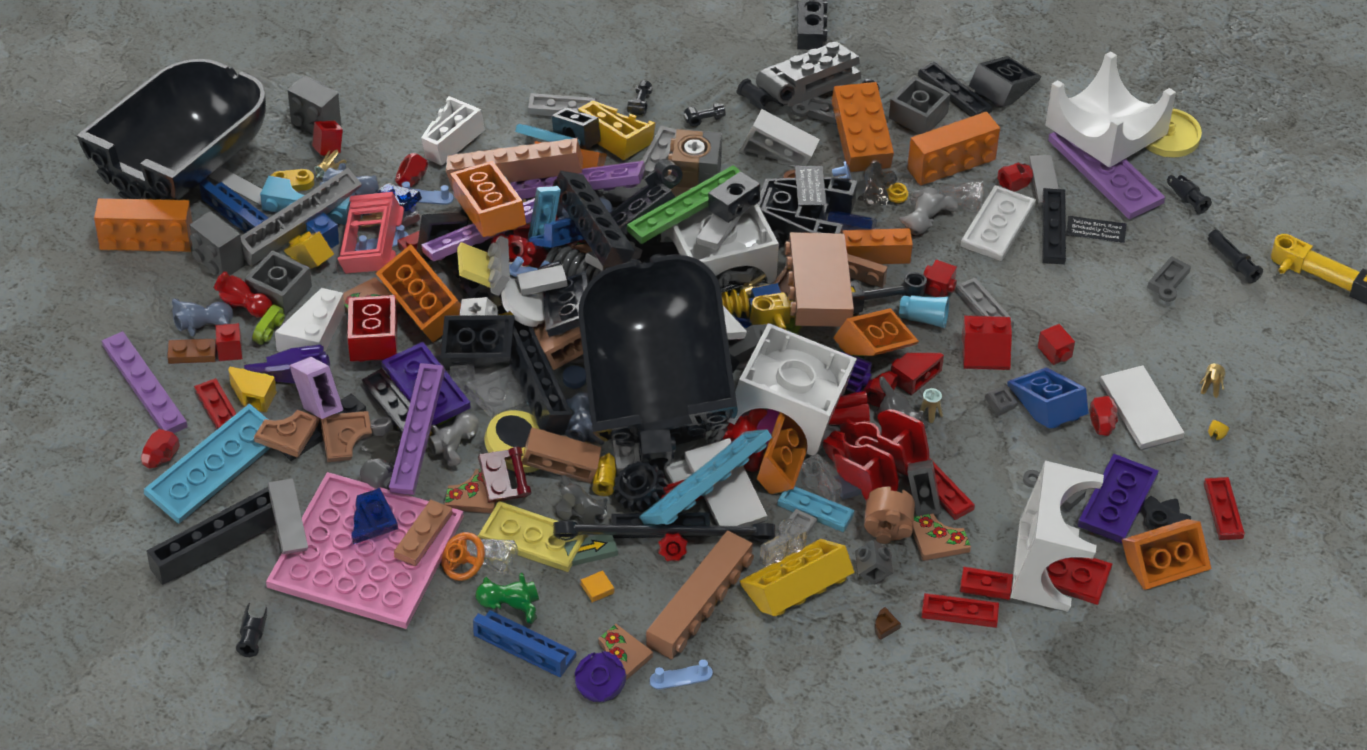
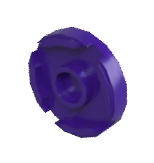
M601 651L602 653L594 652L588 654L580 661L575 670L577 689L584 698L592 702H605L613 699L621 692L625 685L626 671L624 665L616 655L610 652Z

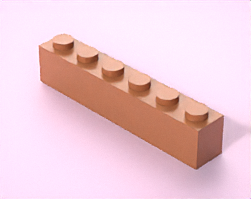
M577 138L449 155L447 157L446 172L453 190L450 173L493 161L510 183L558 176L560 170L582 173L583 156Z
M727 530L646 631V646L670 659H673L678 652L681 653L686 647L689 637L698 632L704 618L711 616L715 604L725 598L730 585L736 584L742 570L751 565L754 558L752 554L753 543Z

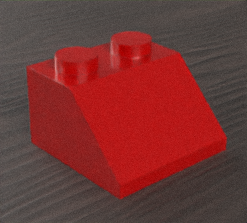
M964 316L962 327L964 369L1010 370L1012 345L1011 317Z

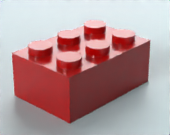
M395 295L348 298V347L350 361L384 360L397 354V309Z

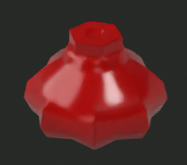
M667 533L663 539L658 541L660 547L658 554L663 556L667 562L672 560L680 561L682 556L688 553L686 548L688 541L683 539L679 533Z

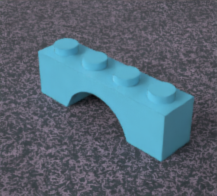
M268 176L260 193L262 210L278 213L304 195L292 188L290 179ZM350 196L327 214L335 223L346 225L351 203L349 201Z

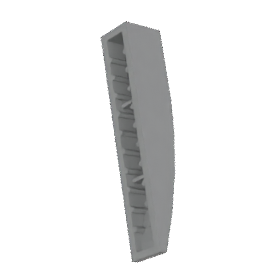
M347 168L241 236L244 259L250 266H253L265 258L272 250L276 251L291 239L306 231V223L322 213L327 215L362 186L361 182Z

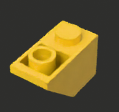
M309 231L302 236L298 235L288 242L290 246L284 249L288 256L310 267V269L319 266L334 255L320 231L313 234Z
M230 366L228 369L230 385L243 407L251 404L258 411L266 413L277 393L275 377Z

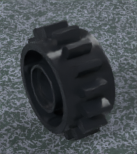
M637 461V463L629 464L620 471L618 478H615L617 486L613 487L616 494L615 497L624 509L629 507L631 512L635 510L644 512V510H648L666 494L664 487H667V483L662 470H659L656 464L651 466L649 461L645 463Z

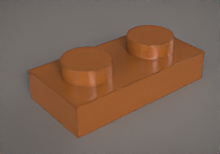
M216 339L169 340L168 364L216 362Z

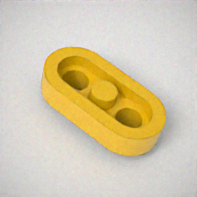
M307 169L277 171L271 175L290 179L291 186L295 191L309 190L315 183L314 174Z

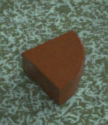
M886 607L879 611L875 622V632L880 640L899 630L901 625Z

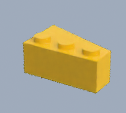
M591 101L578 108L580 112L598 117L601 141L597 144L622 160L648 147L653 141L655 122L649 120L648 123L636 120L637 116L630 114L629 117L617 113L618 109L596 101Z

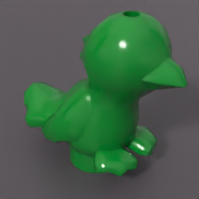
M523 572L519 573L518 582L505 586L493 583L485 577L483 583L476 589V600L485 608L495 609L497 607L501 609V604L505 603L514 609L523 611L526 615L527 623L533 624L537 619L535 614L536 608L532 605V602L539 600L537 589L533 581L526 583Z

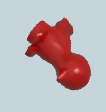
M499 233L498 236L492 239V243H496L500 236L507 238L509 262H514L517 256L524 260L522 266L538 268L549 254L548 250L543 246H536L519 235H509L507 237L505 234Z
M225 271L217 277L213 286L216 291H219V297L229 304L231 308H237V306L245 307L252 316L257 318H263L273 305L266 295L262 293L253 294L249 286L241 278L233 275L229 276Z
M761 408L751 409L749 415L740 416L735 424L729 422L727 426L728 431L723 436L724 440L730 438L731 442H733L746 431H756L759 422L767 416L768 411ZM764 449L758 453H752L748 457L749 461L743 465L746 471L756 472L760 470L764 458Z

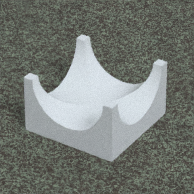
M1110 51L1105 54L1101 68L1094 80L1080 94L1068 98L1062 82L1057 80L1052 83L1045 126L1108 167H1111L1168 134L1176 92L1168 88L1163 92L1162 97L1156 104H1147L1139 101L1123 85L1117 69V55Z
M758 204L742 214L718 250L697 244V236L714 214L709 211V206L661 233L660 242L673 241L679 255L690 256L702 261L713 271L715 276L733 267L753 266L764 272L767 283H772L776 280L779 243Z
M768 323L739 379L735 391L738 407L737 416L735 419L730 418L728 422L735 424L743 413L756 408H768L782 412L801 427L807 439V454L816 457L840 397L844 395L857 358Z
M1049 461L1044 462L1020 519L1010 598L1066 612L1069 611L1072 598L1063 595L1054 587L1046 567L1064 558L1084 557L1093 559L1096 553V545L1079 538V529L1064 522L1060 506L1078 491L1088 488L1100 489L1103 484L1104 475Z

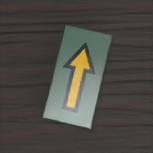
M595 535L585 538L572 561V566L618 556V549L613 536ZM577 540L565 543L568 556Z

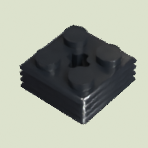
M462 212L423 214L421 217L417 252L425 261H432L423 253L421 244L468 226L469 219ZM451 255L446 256L442 260H451Z

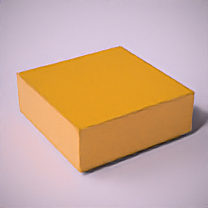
M603 570L581 579V586L591 602L614 594V587Z

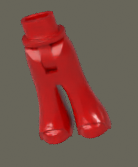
M866 391L841 396L828 425H841L847 419L856 423L870 422Z

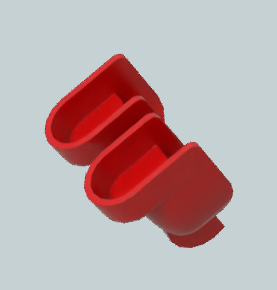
M888 409L877 415L881 426L880 434L879 428L873 423H856L847 419L840 425V432H831L823 441V447L829 458L834 462L839 476L851 485L861 489L864 499L867 500L870 492L877 488L891 487V491H897V472L909 477L908 464L929 460V447L923 422L902 412Z

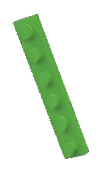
M732 165L627 224V231L641 244L708 207V193L739 173L740 170Z

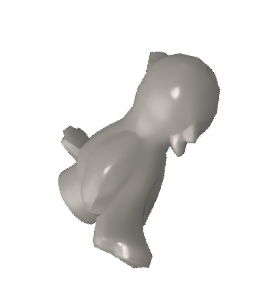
M928 187L922 190H914L912 196L915 198L910 200L911 204L915 206V211L907 216L900 217L899 220L906 228H910L911 234L919 235L933 225L934 220L929 218L941 210L956 211L958 204L952 195L945 197L934 188Z
M472 413L455 415L454 424L448 427L438 429L437 426L431 425L432 433L428 438L430 450L433 455L442 453L449 466L459 465L461 462L460 456L456 453L461 439L472 438L479 429V420Z

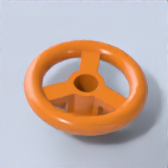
M463 532L453 536L447 542L441 559L446 575L457 581H464L473 577L480 570L484 562V545L481 539L473 533ZM467 540L472 541L476 545L477 558L471 556L467 550ZM467 562L473 564V567L465 573L454 572L460 564H466Z

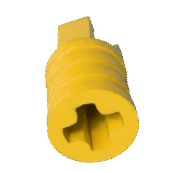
M610 453L599 458L598 468L593 477L592 490L599 496H609L614 492L613 487L615 486L616 477L615 457Z

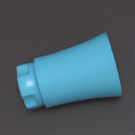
M902 296L899 318L927 323L945 329L949 313V297Z

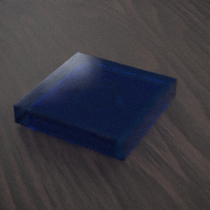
M840 211L830 212L827 220L866 229H874L877 225L876 218Z

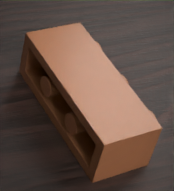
M531 428L526 441L522 463L523 465L592 483L598 468L601 447L546 432L545 430Z

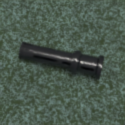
M1218 229L1211 231L1208 235L1209 237H1207L1208 241L1233 263V269L1241 272L1248 283H1254L1259 280L1263 274V268L1259 265L1256 266L1248 254L1240 252Z

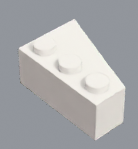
M448 96L444 109L440 108L436 121L431 122L421 137L425 158L443 165L447 162L449 155L457 154L484 132L485 127L481 109Z
M761 109L739 153L745 154L747 151L758 154V158L761 159L766 157L777 159L778 163L791 167L806 166L820 139Z
M324 288L315 293L275 331L277 351L282 352L290 348L322 345L324 346V351H326L345 313L343 293Z

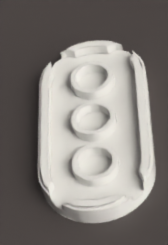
M510 275L508 283L501 292L504 309L507 312L510 310L514 314L515 320L526 326L536 327L538 324H543L545 321L543 291L522 296L517 277Z

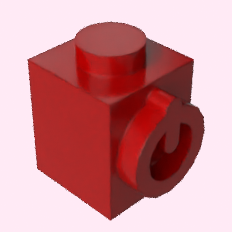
M935 260L932 266L927 265L923 273L927 278L925 293L933 297H947L949 292L953 293L957 284V280H955L957 266Z

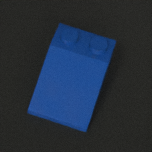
M1047 367L1007 381L1008 387L1035 421L1047 428H1057L1062 423L1076 421L1081 416L1089 414L1086 388Z

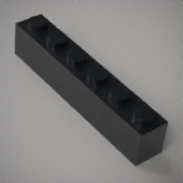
M268 487L146 550L150 570L160 583L164 585L275 526L276 522Z

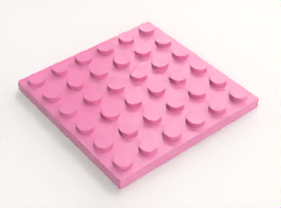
M327 472L302 516L308 550L281 554L266 581V586L276 591L407 629L441 562L447 542L455 535L464 517L463 511L452 508L450 519L417 566H413L394 558V550L429 501L401 493H391L390 490L381 487L375 489L367 483Z

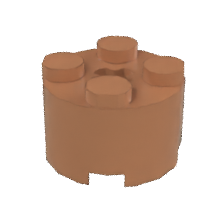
M891 487L877 488L870 492L869 498L866 501L864 527L869 534L876 537L877 542L888 544L890 541L911 536L915 501L912 495L905 490L902 493L891 491Z

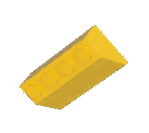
M819 539L740 580V584L761 612L778 616L783 614L788 607L804 603L807 597L825 592L827 590L826 587L844 582L847 576L855 572L845 545Z

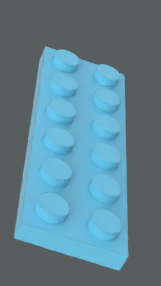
M248 404L144 488V495L178 524L181 523L270 449L268 446L254 442L256 432L264 419L267 418L251 404Z
M767 429L746 431L640 515L639 518L643 524L668 525L678 518L677 514L680 511L696 504L695 499L700 495L704 496L714 489L713 485L731 476L732 473L730 471L736 466L740 467L749 461L748 457L752 453H758L767 446L766 442L772 438L771 434Z

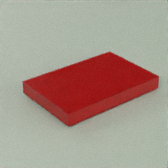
M1070 557L1051 563L1046 567L1052 584L1060 593L1099 605L1113 564L1096 558Z

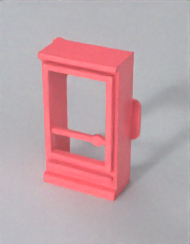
M393 192L350 196L349 201L351 203L340 257L337 260L345 274L379 271L396 257V252L392 250L396 227L402 224L404 208L399 205ZM383 212L381 220L359 222L361 214ZM381 224L377 248L355 251L359 226Z

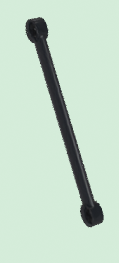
M557 521L553 523V536L564 541L572 540L578 535H666L667 533H679L680 536H723L727 530L738 536H751L755 541L762 543L769 542L775 538V524L756 523L751 526L578 524L573 521Z

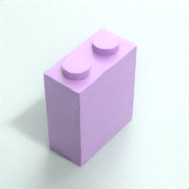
M313 357L289 365L303 408L321 419L343 411L328 365Z

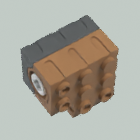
M676 130V137L671 138L670 151L673 154L669 153L668 159L681 168L683 177L681 182L671 189L675 197L720 173L723 134Z

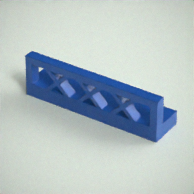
M204 180L199 184L201 200L244 233L268 219L265 214L223 182L214 186L208 180Z
M569 217L544 224V234L530 237L529 242L536 246L552 248L582 240L584 237Z
M491 610L485 616L478 613L473 619L474 636L560 678L576 658V651Z

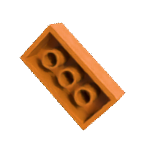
M877 82L834 86L832 106L845 161L850 172L891 168L894 151Z
M984 112L913 136L910 139L907 170L921 186L996 160L1000 127L988 112Z
M493 161L450 173L454 197L483 237L494 236L499 232L514 230L519 226L526 225L522 199Z
M98 198L94 220L100 250L191 252L192 241L190 239L189 224L192 223L189 200Z
M411 244L375 273L433 343L443 335L444 316L460 315L461 303Z

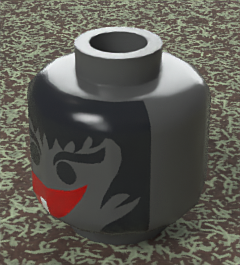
M381 458L367 460L360 470L361 482L367 483L375 489L381 487L390 490L389 485L394 467Z

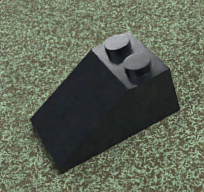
M1005 56L979 63L969 83V87L974 89L977 95L992 100L991 102L995 106L1005 107L1017 101L1042 76L1011 57Z
M444 316L440 358L445 370H472L511 360L515 316Z

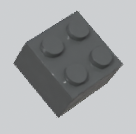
M303 76L288 89L291 122L296 126H300L312 134L314 122L335 120L341 126L338 92L306 76Z
M914 76L890 99L889 119L919 134L931 131L948 113L950 93Z
M209 211L189 224L193 257L199 263L202 262L206 265L211 273L219 276L225 271L230 276L245 266L240 233L217 215Z
M273 250L245 278V283L253 294L262 293L266 295L273 305L283 308V314L285 315L312 287L310 267Z

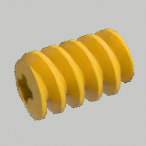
M735 289L731 290L730 296L727 291L721 293L723 306L731 315L733 312H736L737 317L740 318L742 311H745L747 318H749V298L745 289L740 290L739 296Z

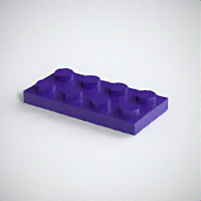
M424 342L382 360L383 369L409 402H411L420 363L441 365ZM446 370L432 425L441 423L471 408L470 401Z
M1113 454L1103 473V484L1100 489L1095 488L1078 521V527L1122 543V539L1127 538L1158 477L1159 470Z

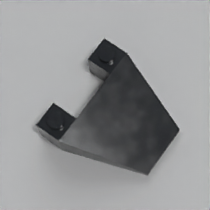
M824 177L826 205H798L796 178L765 179L760 192V201L757 204L765 219L788 236H790V232L842 234L843 224L829 222L826 219L829 211L851 215L856 201L857 181L840 177Z

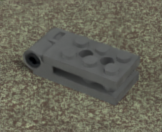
M837 41L829 42L826 46L811 49L805 54L793 56L789 60L761 70L756 77V84L780 103L790 107L832 91L834 86L847 85L860 80L861 71L853 67L860 64L859 56Z

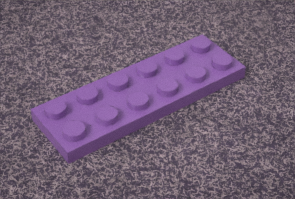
M1053 132L1049 134L1048 141L1129 220L1164 204L1165 196L1126 159L1108 167L1058 133Z
M644 161L584 168L582 173L578 174L585 176L593 190L602 189L603 191H610L619 186L633 188L640 184L645 172ZM557 176L512 182L511 186L522 200L524 198L528 200L535 197L538 187H552Z

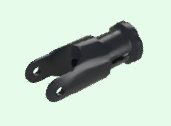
M748 78L742 80L738 85L736 93L749 99L750 103L760 110L763 109L772 114L764 108L770 101L776 102L782 107L784 106L763 88L753 85Z
M1174 175L1168 176V185L1185 203H1190L1197 214H1202L1209 209L1212 204L1211 198L1204 196L1196 184L1183 175L1178 176V178Z
M248 603L240 628L241 640L236 645V651L241 656L250 658L259 653L258 640L263 636L267 618V607L262 618H255L248 613L250 603Z

